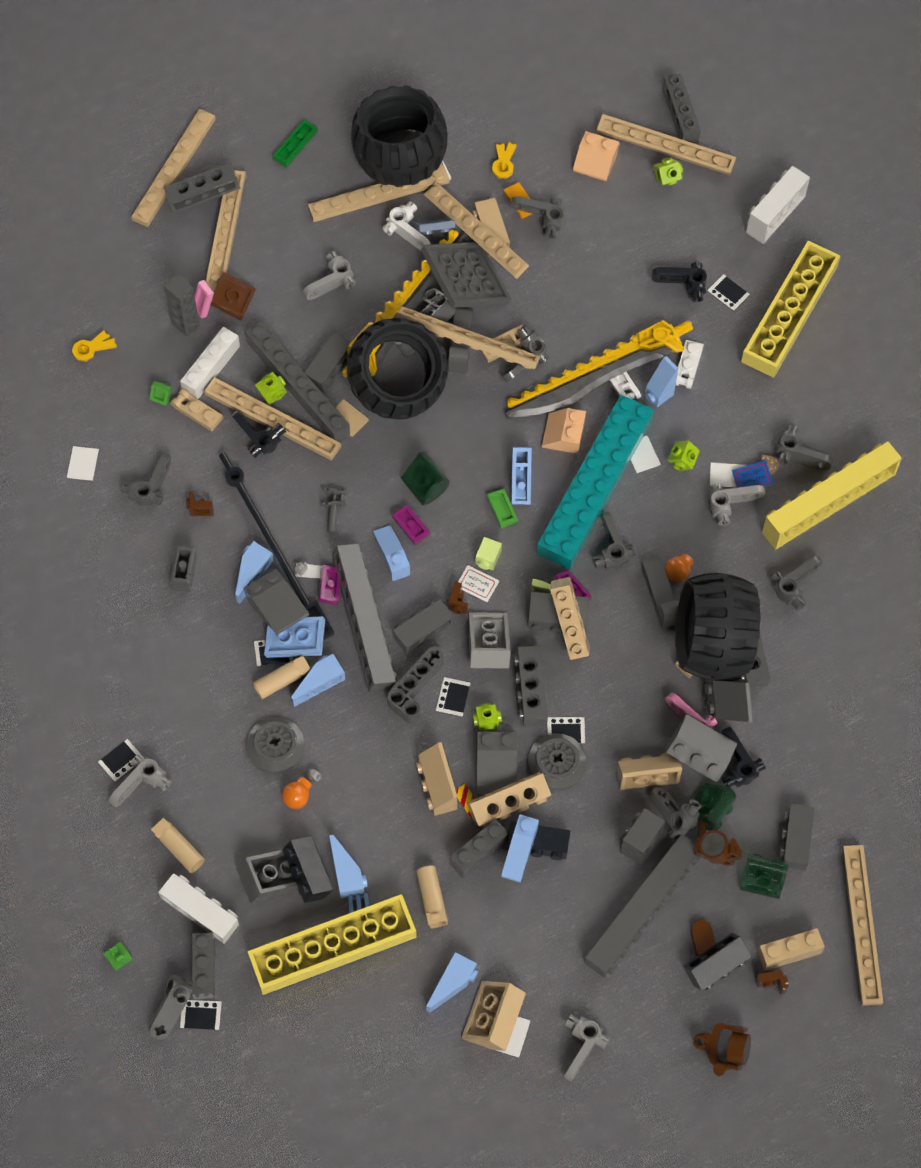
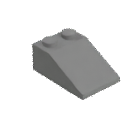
M469 613L470 668H509L511 650L507 613Z

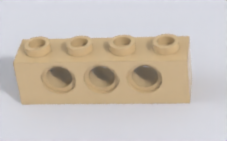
M566 577L551 581L550 590L570 660L589 656L590 646L571 578Z
M538 772L466 803L475 825L484 828L492 820L497 818L503 820L510 817L511 812L516 810L522 812L529 809L528 805L536 802L537 805L546 802L547 797L551 796L543 773ZM530 788L532 795L526 799L524 797V790ZM512 795L514 802L511 806H507L505 800L508 796ZM494 803L496 810L494 813L489 814L487 807L489 804Z

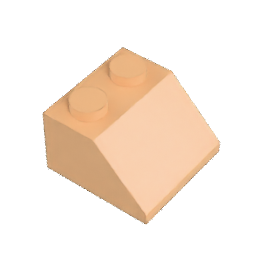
M585 131L578 149L573 171L607 181L618 154L619 141Z
M566 408L549 413L542 448L579 454L586 411Z

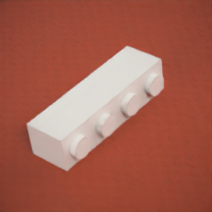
M223 327L181 379V388L185 389L196 399H199L212 379L219 374L240 347L238 335Z
M173 873L158 892L160 898L208 933H213L216 939L225 944L239 926L238 916L229 909L225 911L221 908V903L216 899L212 898L210 900L205 896L206 893L199 887L193 888L184 876L180 875L178 877Z

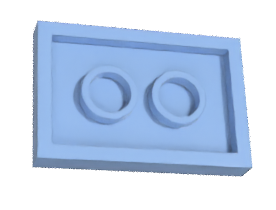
M323 616L306 617L278 635L267 626L264 655L267 658L322 655L325 618Z

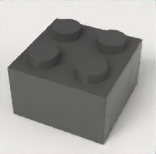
M646 808L642 813L638 812L635 815L631 829L627 828L620 842V845H622L621 853L639 865L642 864L661 836L665 824L663 819Z

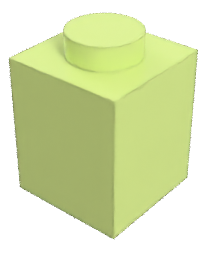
M484 537L476 555V564L482 569L494 570L502 551V543Z

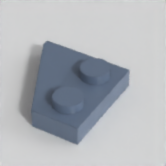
M452 219L428 220L422 223L417 221L411 222L412 227L422 232V235L432 234L433 230L449 232L450 228H455V220Z

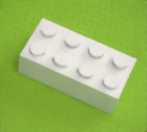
M794 166L788 171L785 170L778 183L774 182L769 190L770 192L767 195L764 194L759 200V204L753 206L749 211L748 215L750 217L746 223L748 225L746 233L764 244L805 198L810 177Z

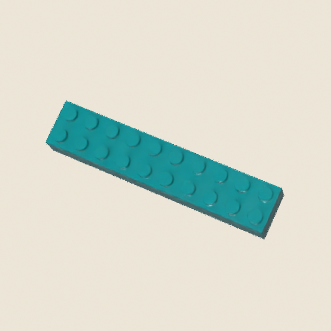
M620 395L539 540L536 554L571 570L600 514L603 512L653 420L654 409L624 395Z

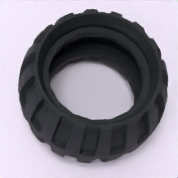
M405 85L404 87L388 86L386 89L374 91L372 95L366 97L361 102L352 121L351 143L359 165L371 179H375L380 184L386 186H412L424 179L430 178L443 161L448 141L445 118L438 104L423 90H417ZM396 130H419V132L423 133L413 140L402 143H386L376 140L381 135Z
M391 318L372 324L357 337L348 355L347 378L352 393L362 403L364 408L380 417L400 420L425 412L438 400L446 384L448 365L445 349L441 346L436 334L430 332L425 328V325L418 321L414 322L407 318ZM398 341L408 344L418 352L425 368V379L419 392L406 397L392 396L377 386L369 370L370 355L376 346L384 342Z
M708 573L688 578L684 582L680 593L675 625L676 658L679 668L694 676L711 680H725L748 674L754 665L760 637L761 613L757 587L746 579L725 573Z

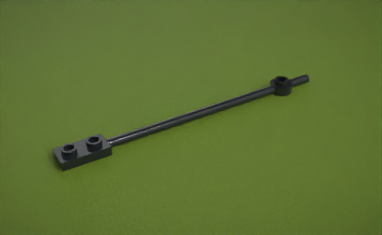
M221 453L219 458L227 470L225 473L227 484L238 489L301 603L308 611L309 616L307 617L323 616L325 618L323 640L333 636L334 631L318 602L310 603L243 485L244 473L242 469L233 467L226 453Z

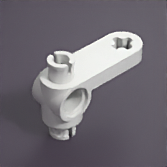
M409 201L406 205L402 204L399 207L393 208L390 211V216L386 219L387 224L382 228L385 233L389 231V236L395 231L421 251L424 245H431V243L424 235L408 224L414 218L413 213L417 210L416 205Z

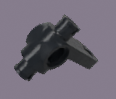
M693 262L691 268L658 267L652 270V280L654 282L687 283L688 293L692 295L691 300L693 302H696V298H698V302L703 301V295L706 293L707 274L702 269L703 264L701 262H698V267L696 262Z
M237 409L231 414L254 442V445L248 448V451L251 452L254 458H257L261 453L265 455L266 453L273 452L277 444L282 441L280 436L287 432L278 423L274 428L269 426L267 429L256 433ZM269 438L268 443L263 445V441Z
M729 726L722 730V734L737 742L733 755L737 759L738 765L728 770L729 775L722 777L723 784L726 783L725 787L727 789L733 785L740 787L750 784L755 778L759 777L760 771L766 769L764 762L761 763L763 761L761 758L752 761L736 733ZM741 770H748L750 775H743Z

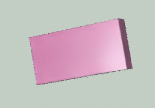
M204 280L198 282L195 292L197 312L201 319L207 317L214 294Z

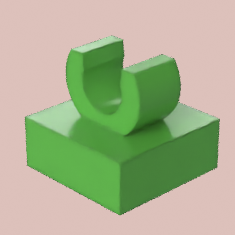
M154 381L151 385L149 400L166 406L170 400L172 386Z
M121 942L103 953L115 971L132 960V957Z

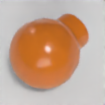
M682 554L681 556L669 559L665 564L668 579L675 583L685 581L691 573L693 559L688 554Z
M298 777L296 782L289 783L282 791L284 804L291 809L304 807L308 802L309 789L312 787V784L304 777Z

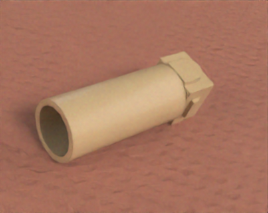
M301 656L253 682V686L259 697L264 699L300 679L302 676H306L311 668L304 656Z
M162 818L151 829L161 843L189 873L195 872L204 863L205 859L165 818Z
M425 866L419 868L416 873L428 925L431 929L448 925L447 912L445 911L436 867Z

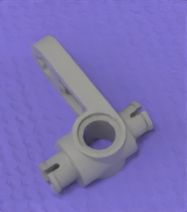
M335 251L332 252L333 256L331 253L326 256V259L329 261L328 268L332 274L308 285L303 290L307 300H313L342 285L346 289H350L349 284L351 287L356 284L353 279L354 273L351 270L350 263L343 256H338Z
M718 483V487H716V484L710 486L712 493L709 494V508L713 517L718 520L719 526H723L722 522H724V525H728L730 523L729 516L732 514L730 504L759 500L765 497L764 486L754 485L723 490L721 483ZM716 501H721L724 504H717Z
M136 755V760L133 758L130 763L135 769L112 793L108 802L115 808L118 807L142 781L150 784L153 788L158 786L163 791L167 789L165 786L169 787L172 781L166 778L167 773L158 766L156 761L149 758L143 759L140 755ZM147 769H154L152 774H145Z
M571 1014L565 1026L572 1029V1035L577 1037L584 1045L564 1076L570 1082L577 1075L595 1044L604 1050L610 1040L609 1037L602 1034L603 1029L595 1021L587 1020L583 1016L579 1020ZM592 1029L595 1035L587 1037L584 1034V1030Z

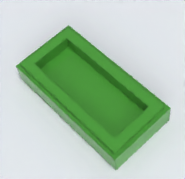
M504 488L487 494L488 502L500 529L518 523V518Z

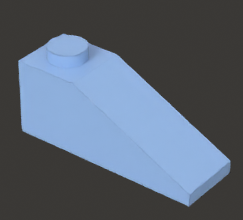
M667 356L662 359L646 386L645 397L649 403H653L656 407H659L671 398L675 391L679 368Z
M512 447V504L531 505V447Z
M391 525L374 530V537L392 581L409 576V562Z
M255 541L250 546L248 545L242 553L235 593L236 601L239 604L246 597L243 588L258 580L274 561L272 552Z
M334 654L330 656L325 655L315 663L291 696L294 707L345 680V672Z
M519 815L501 877L521 883L538 830L539 820Z
M329 835L340 897L346 898L348 895L364 894V887H367L366 875H361L360 868L335 836Z
M455 952L426 1006V1011L432 1012L466 988L470 981L474 982L479 972L476 970L477 963Z

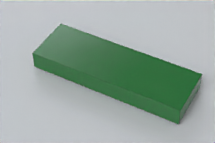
M303 120L273 154V160L287 168L316 135L318 128Z

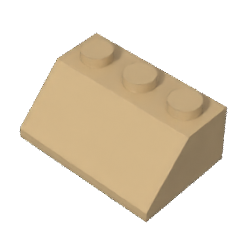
M442 742L419 754V762H416L418 774L422 773L424 780H421L423 791L428 792L429 798L426 799L428 809L433 810L434 816L457 810V794Z
M668 753L661 754L660 757L647 755L633 760L632 758H623L617 763L620 790L678 784L682 773L680 761Z
M481 981L462 1039L492 1050L506 1051L526 993L511 983Z

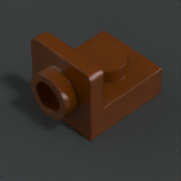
M190 491V498H186V509H190L191 516H214L213 502L206 499L195 501L194 491Z
M454 582L448 609L456 614H467L468 603L462 602L465 591H462V583Z
M782 970L758 974L756 977L757 987L763 986L764 989L776 986L775 984L777 983L780 995L785 994L786 988L789 987L787 976H783Z

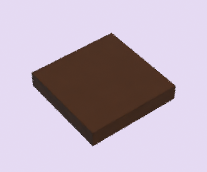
M223 272L214 290L210 305L241 321L256 289Z

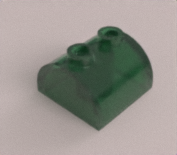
M419 452L401 476L402 481L421 505L429 504L440 497L450 483L427 452Z
M704 784L694 800L699 802L698 805H701V808L698 810V822L709 823L706 826V830H718L722 826L721 820L733 810L732 805L737 799L735 792L727 786Z
M748 854L740 890L780 899L788 871V863H784L779 859L763 858L759 854Z

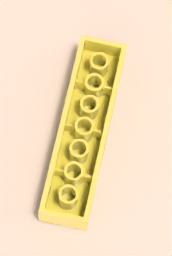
M807 241L743 351L742 363L773 378L775 377L837 269L840 255Z
M889 442L883 445H876L870 453L862 454L854 463H847L838 473H831L825 481L815 483L809 491H802L796 499L788 500L780 509L770 511L766 515L762 534L775 550L895 476L902 459Z
M401 894L248 951V955L261 992L265 995L417 938L416 929Z

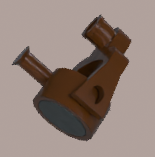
M698 822L695 855L702 856L711 863L728 866L734 865L735 860H741L742 850L735 838H731L730 841L719 830H711L706 833V826L709 823Z
M718 1023L714 1026L711 1034L705 1032L697 1034L693 1039V1045L697 1049L709 1051V1061L712 1065H715L713 1067L714 1074L722 1076L730 1069L741 1070L742 1065H746L751 1049V1035L745 1034L748 1031L747 1027ZM723 1029L733 1031L727 1048V1062L719 1060L717 1051L719 1037ZM700 1038L705 1042L704 1044L700 1043Z

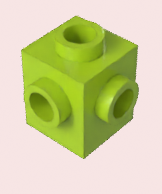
M665 158L661 163L653 165L656 180L662 185H673L677 183V180L682 179V165L672 158Z
M273 372L265 375L261 381L255 384L269 405L282 399L284 394L287 393L284 387L286 385L285 381L280 375L276 377Z
M689 440L678 441L674 443L667 461L678 471L692 470L700 450Z
M489 703L476 707V714H473L474 726H478L479 732L498 731L499 722H502L500 710L497 711L496 705Z

